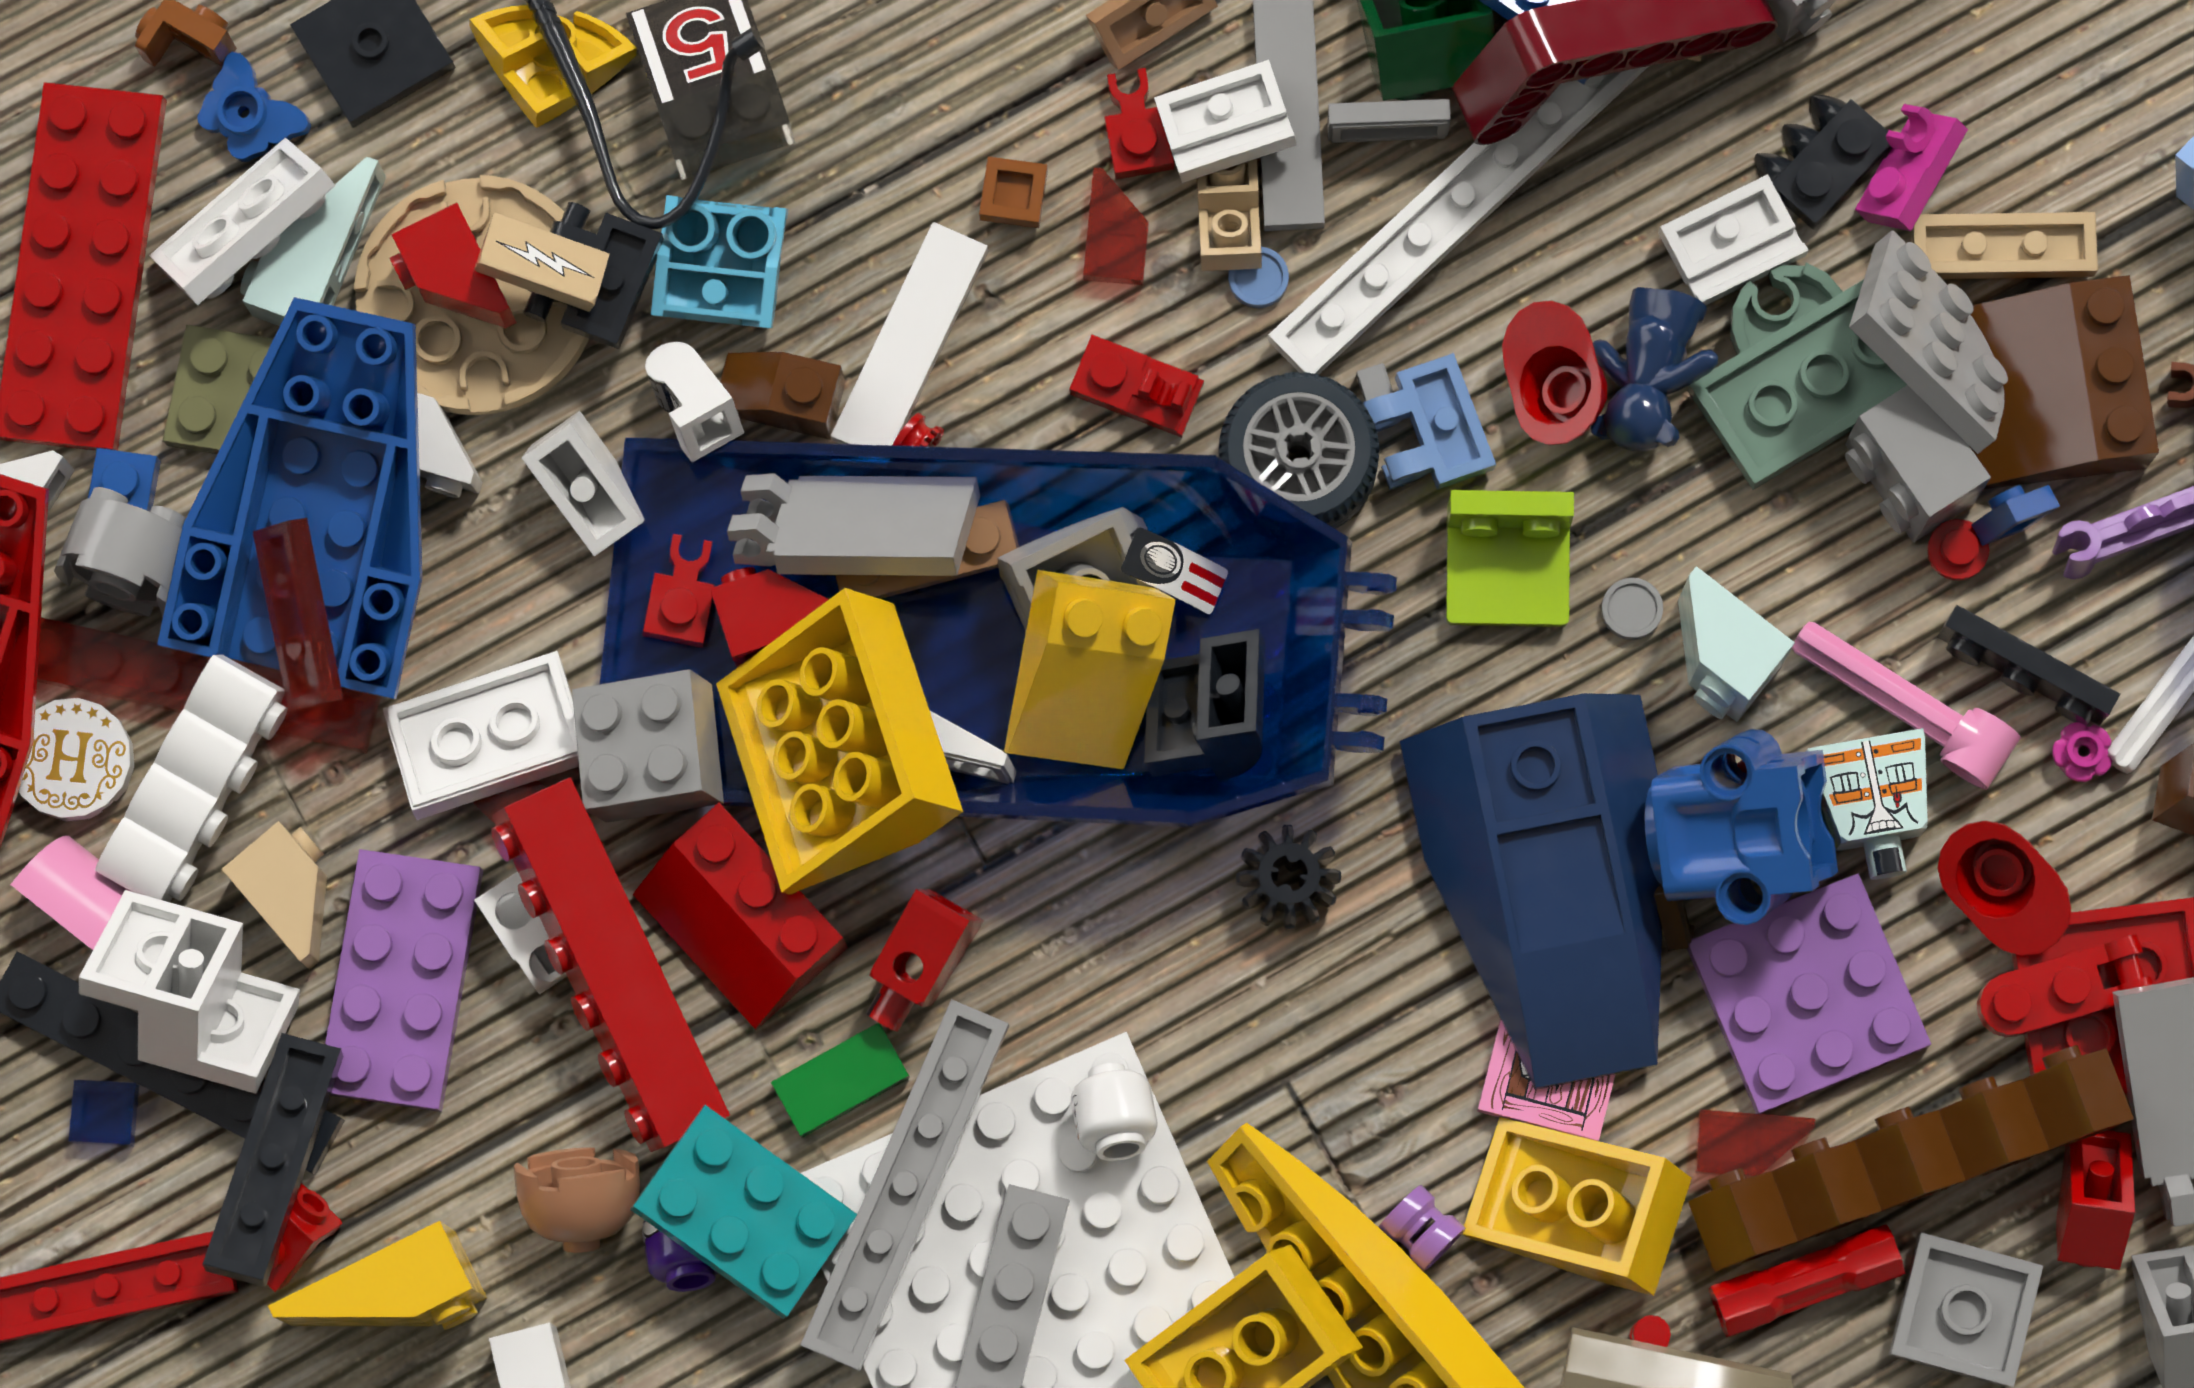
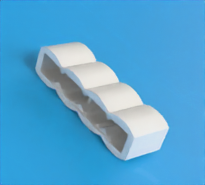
M213 655L193 687L184 709L167 734L153 765L134 794L124 818L108 841L95 871L132 892L170 902L172 898L181 901L197 877L199 869L192 866L198 850L202 844L211 847L225 827L228 815L221 811L227 797L232 790L240 794L251 780L257 768L258 762L251 758L261 737L270 740L285 718L287 707L281 705L286 690L224 655Z

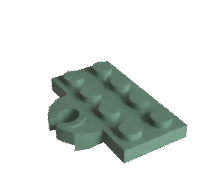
M1807 262L1805 266L1779 265L1770 270L1768 277L1772 287L1784 291L1791 301V308L1780 315L1768 314L1760 308L1757 301L1758 288L1749 280L1741 289L1731 312L1730 340L1736 356L1688 386L1687 391L1752 490L1851 432L1861 414L1907 385L1849 328L1864 280L1843 292L1826 272Z

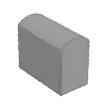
M1383 363L1356 372L1364 401L1393 393Z

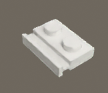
M1269 60L1154 97L1182 183L1297 145Z
M1768 174L1660 226L1658 232L1686 285L1688 284L1693 296L1705 305L1744 287L1749 280L1753 283L1767 276L1771 269L1779 265H1789L1806 257L1808 253V248L1800 240L1795 230L1796 226Z

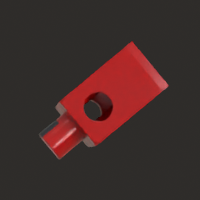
M916 889L870 971L869 976L883 985L866 1014L883 1026L898 1032L914 1004L921 1007L932 1006L984 920L932 889ZM913 953L923 963V972L918 980L911 978L906 972V962Z

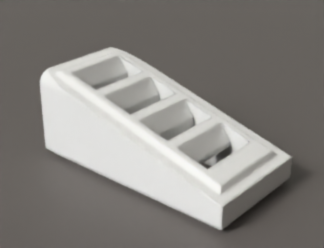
M930 711L949 770L1002 783H1014L1017 771L1006 753Z

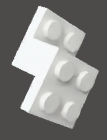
M127 890L124 891L79 976V994L138 1011V1060L255 1094L272 1062L281 1033H286L299 1007L300 989L241 973L243 923Z

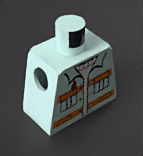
M1924 729L1808 748L1806 751L1823 750L1827 783L1822 795L1821 813L1824 824L1834 839L1835 850L1842 851L1864 847L1871 880L1891 878L1907 873L1901 840L1921 836L1927 829L1928 822Z

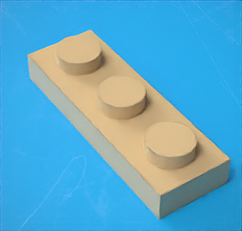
M2095 212L1920 214L1911 230V242L1923 250L1931 263V268L1942 279L2094 277L2098 272Z

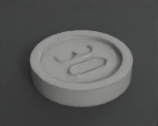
M1625 578L1617 581L1607 590L1601 606L1602 618L1607 628L1616 636L1628 640L1641 639L1651 634L1659 625L1663 614V601L1657 589L1649 582L1639 578Z

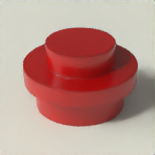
M1964 519L1949 520L1939 525L1932 533L1927 545V555L1931 566L1941 576L1956 581L1967 580L1977 575L1985 566L1989 557V544L1981 545L1971 526L1972 522Z

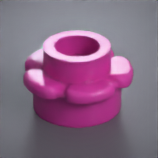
M2080 722L2070 723L2061 730L2060 740L2055 741L2053 744L2052 756L2055 764L2069 779L2077 782H2088L2094 775H2104L2113 762L2108 755V749L2112 744L2111 738L2098 725L2089 727ZM2086 746L2089 749V755L2086 757L2080 756L2078 748Z

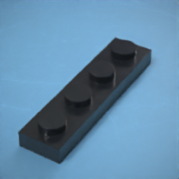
M281 1033L203 1261L205 1271L266 1287L344 1057L341 1048Z

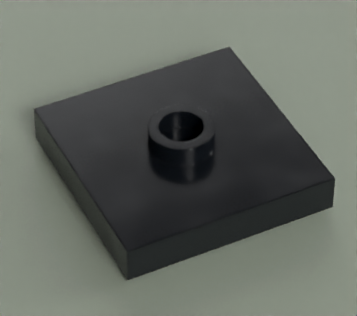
M331 0L290 24L352 128L456 68L415 0Z

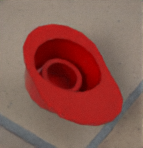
M1553 300L1533 302L1517 312L1507 326L1502 343L1503 364L1513 398L1514 409L1521 428L1533 440L1550 446L1568 444L1589 430L1590 426L1601 414L1607 400V381L1603 370L1598 365L1591 335L1583 319L1571 307Z
M1986 820L1968 823L1949 836L1940 850L1937 867L1941 886L1952 902L1988 940L2003 951L2021 956L2042 953L2059 942L2068 928L2072 909L2068 889L2055 869L2033 847L2029 840L2005 824Z

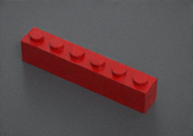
M571 777L516 801L493 814L492 818L496 826L491 828V834L495 846L506 862L513 860L523 881L518 884L521 901L532 918L540 917L549 936V939L544 942L547 956L558 974L566 973L576 995L571 997L574 1013L586 1031L593 1030L603 1051L598 1054L600 1068L608 1083L612 1087L619 1086L629 1108L624 1111V1115L636 1141L640 1144L646 1142L650 1152L665 1148L679 1141L705 1105L723 1118L730 1116Z

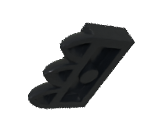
M1812 95L1810 97L1812 116L1821 129L1820 132L1804 125L1784 124L1782 127L1783 139L1789 154L1794 159L1793 161L1771 153H1757L1755 155V165L1759 178L1768 174L1783 204L1813 230L1891 147L1886 139L1888 130L1852 99L1846 103L1838 98L1827 95Z

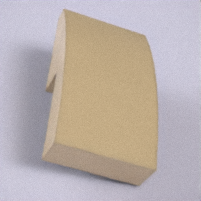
M1257 159L1197 178L1201 271L1262 269Z

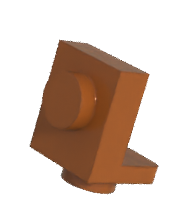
M163 0L158 9L155 7L150 8L140 20L135 33L137 38L135 47L145 62L154 67L158 64L174 39L221 67L227 54L235 52L237 49L226 30L229 25L226 20L203 5H198L193 11L176 0Z

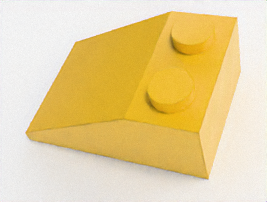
M1037 570L1004 751L1009 754L1124 769L1165 659L1176 599L1154 587Z
M1499 1117L1464 1224L1466 1229L1462 1235L1602 1283L1654 1296L1692 1178L1664 1157Z
M439 1220L268 1305V1308L274 1318L291 1326H433L442 1324L443 1329L446 1330L476 1316L478 1312L474 1305L487 1299V1296L456 1231Z
M1290 1244L1266 1253L1124 1361L1143 1388H1309L1361 1350L1363 1346Z

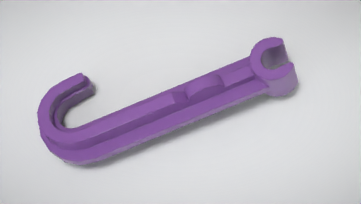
M2194 486L2092 524L2077 520L2064 525L2057 536L2052 553L2057 555L2068 549H2076L2079 552L2070 554L2063 576L2069 579L2083 578L2091 572L2094 565L2098 562L2193 528Z

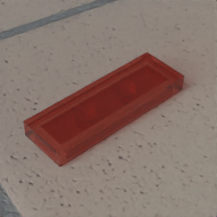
M307 518L288 520L253 531L289 712L343 700Z

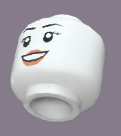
M1105 1063L1088 1071V1078L1077 1084L1072 1091L1071 1106L1077 1138L1085 1149L1095 1152L1099 1159L1116 1161L1132 1158L1142 1153L1146 1148V1143L1155 1135L1158 1122L1151 1086L1142 1074L1125 1070V1066L1120 1063Z

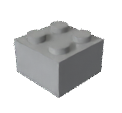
M1908 385L1861 414L1845 443L1849 449L1845 453V458L1855 476L1863 484L1871 481L1884 500L1879 506L1886 521L1898 534L1905 531L1913 543L1935 530L1942 523L1949 521L1974 505L1991 478L1969 445Z
M688 669L572 689L582 801L588 813L608 823L712 806L718 802L724 804L713 691L710 682Z

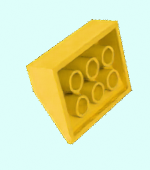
M844 588L716 683L782 893L792 894L916 845L963 812L894 603Z

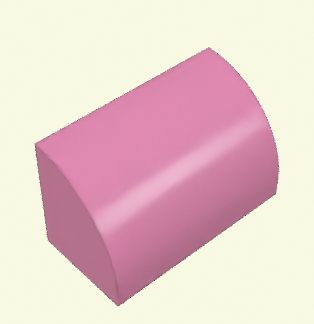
M62 836L47 845L25 866L10 884L92 950H94L124 891H130L96 872L95 868L99 859L70 836Z

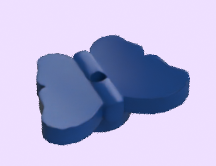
M231 52L227 54L222 70L213 81L214 91L206 94L197 119L198 123L210 133L220 132L228 139V150L235 159L241 162H248L256 157L266 155L271 150L272 145L276 146L284 138L290 141L292 138L306 135L310 132L312 127L310 120L297 106L284 101L271 100V96L262 87H258L256 73L252 64L241 53ZM249 110V115L242 118V112Z

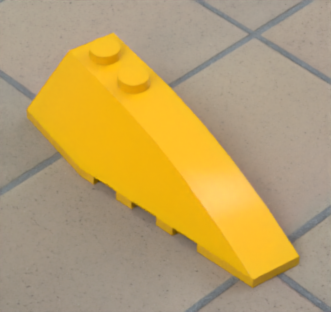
M1245 1123L1207 1161L1245 1230L1257 1233L1266 1249V1253L1291 1244L1363 1346L1361 1350L1327 1374L1335 1388H1524L1445 1293L1389 1236L1336 1189L1260 1131Z

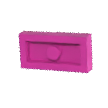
M1903 104L1901 111L1908 117V120L1901 132L1889 130L1886 134L1887 142L1892 149L1886 159L1882 160L1855 210L1869 223L1911 231L1968 129L1957 118L1933 114L1924 107Z

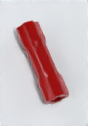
M1885 1224L1842 1239L1836 1245L1762 1271H1752L1712 1285L1708 1289L1720 1326L1726 1338L1765 1325L1777 1317L1850 1291H1861L1903 1276L1905 1270L1894 1236L1888 1225Z

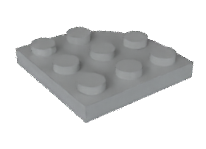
M1892 230L1875 243L1849 328L1978 454L1996 440L2004 410L2003 385L2008 381L2007 373L2000 362L1994 357L1983 333L1971 316L1973 305L1966 293L1955 284L1947 285L1931 268V263L1923 250L1912 242L1906 243Z

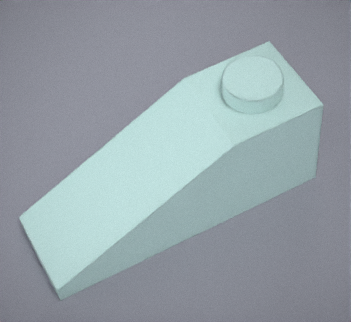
M369 157L362 160L326 194L325 202L315 213L307 218L297 219L280 234L279 242L269 253L262 256L259 262L252 260L249 263L242 278L240 293L245 295L243 303L253 317L280 326L294 297L334 306L386 180V175L378 160Z

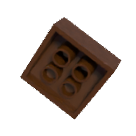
M2130 275L2071 282L1973 305L1971 316L1983 333L1994 357L2003 366L2008 377L2007 383L2003 385L2005 403L1996 440L1978 454L1972 449L1991 477L1984 489L2148 468L2158 455L2159 448Z

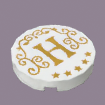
M81 698L54 700L36 709L34 742L19 788L20 795L42 814L63 821L90 819L102 813L103 809L109 807L113 801L116 802L127 790L134 770L133 743L122 723L102 705Z

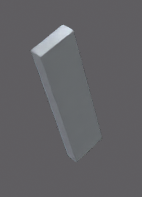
M1253 0L1256 64L1266 60L1270 61L1297 143L1296 146L1261 157L1264 231L1324 229L1325 216L1313 0Z

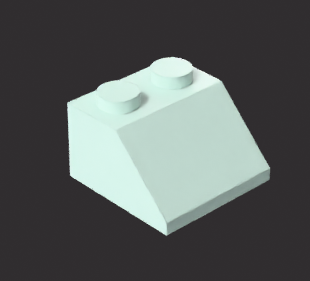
M1696 566L1688 576L1678 599L1688 684L1697 691L1693 697L1706 711L1719 719H1723L1727 714L1738 722L1782 667L1795 642Z

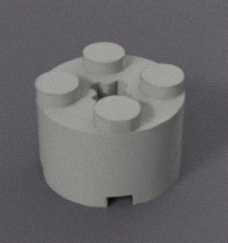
M95 487L90 498L82 500L54 569L56 576L69 587L73 577L88 584L84 596L103 605L127 613L150 617L153 607L158 606L163 617L181 531L186 518L180 513L163 506H152L149 512L127 504L128 499L116 491Z

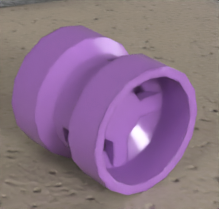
M1419 1185L1409 1193L1379 1225V1228L1394 1242H1400L1409 1251V1257L1424 1272L1457 1241L1466 1229L1453 1215H1443L1435 1207V1197L1422 1185ZM1434 1220L1435 1222L1414 1242L1413 1239Z

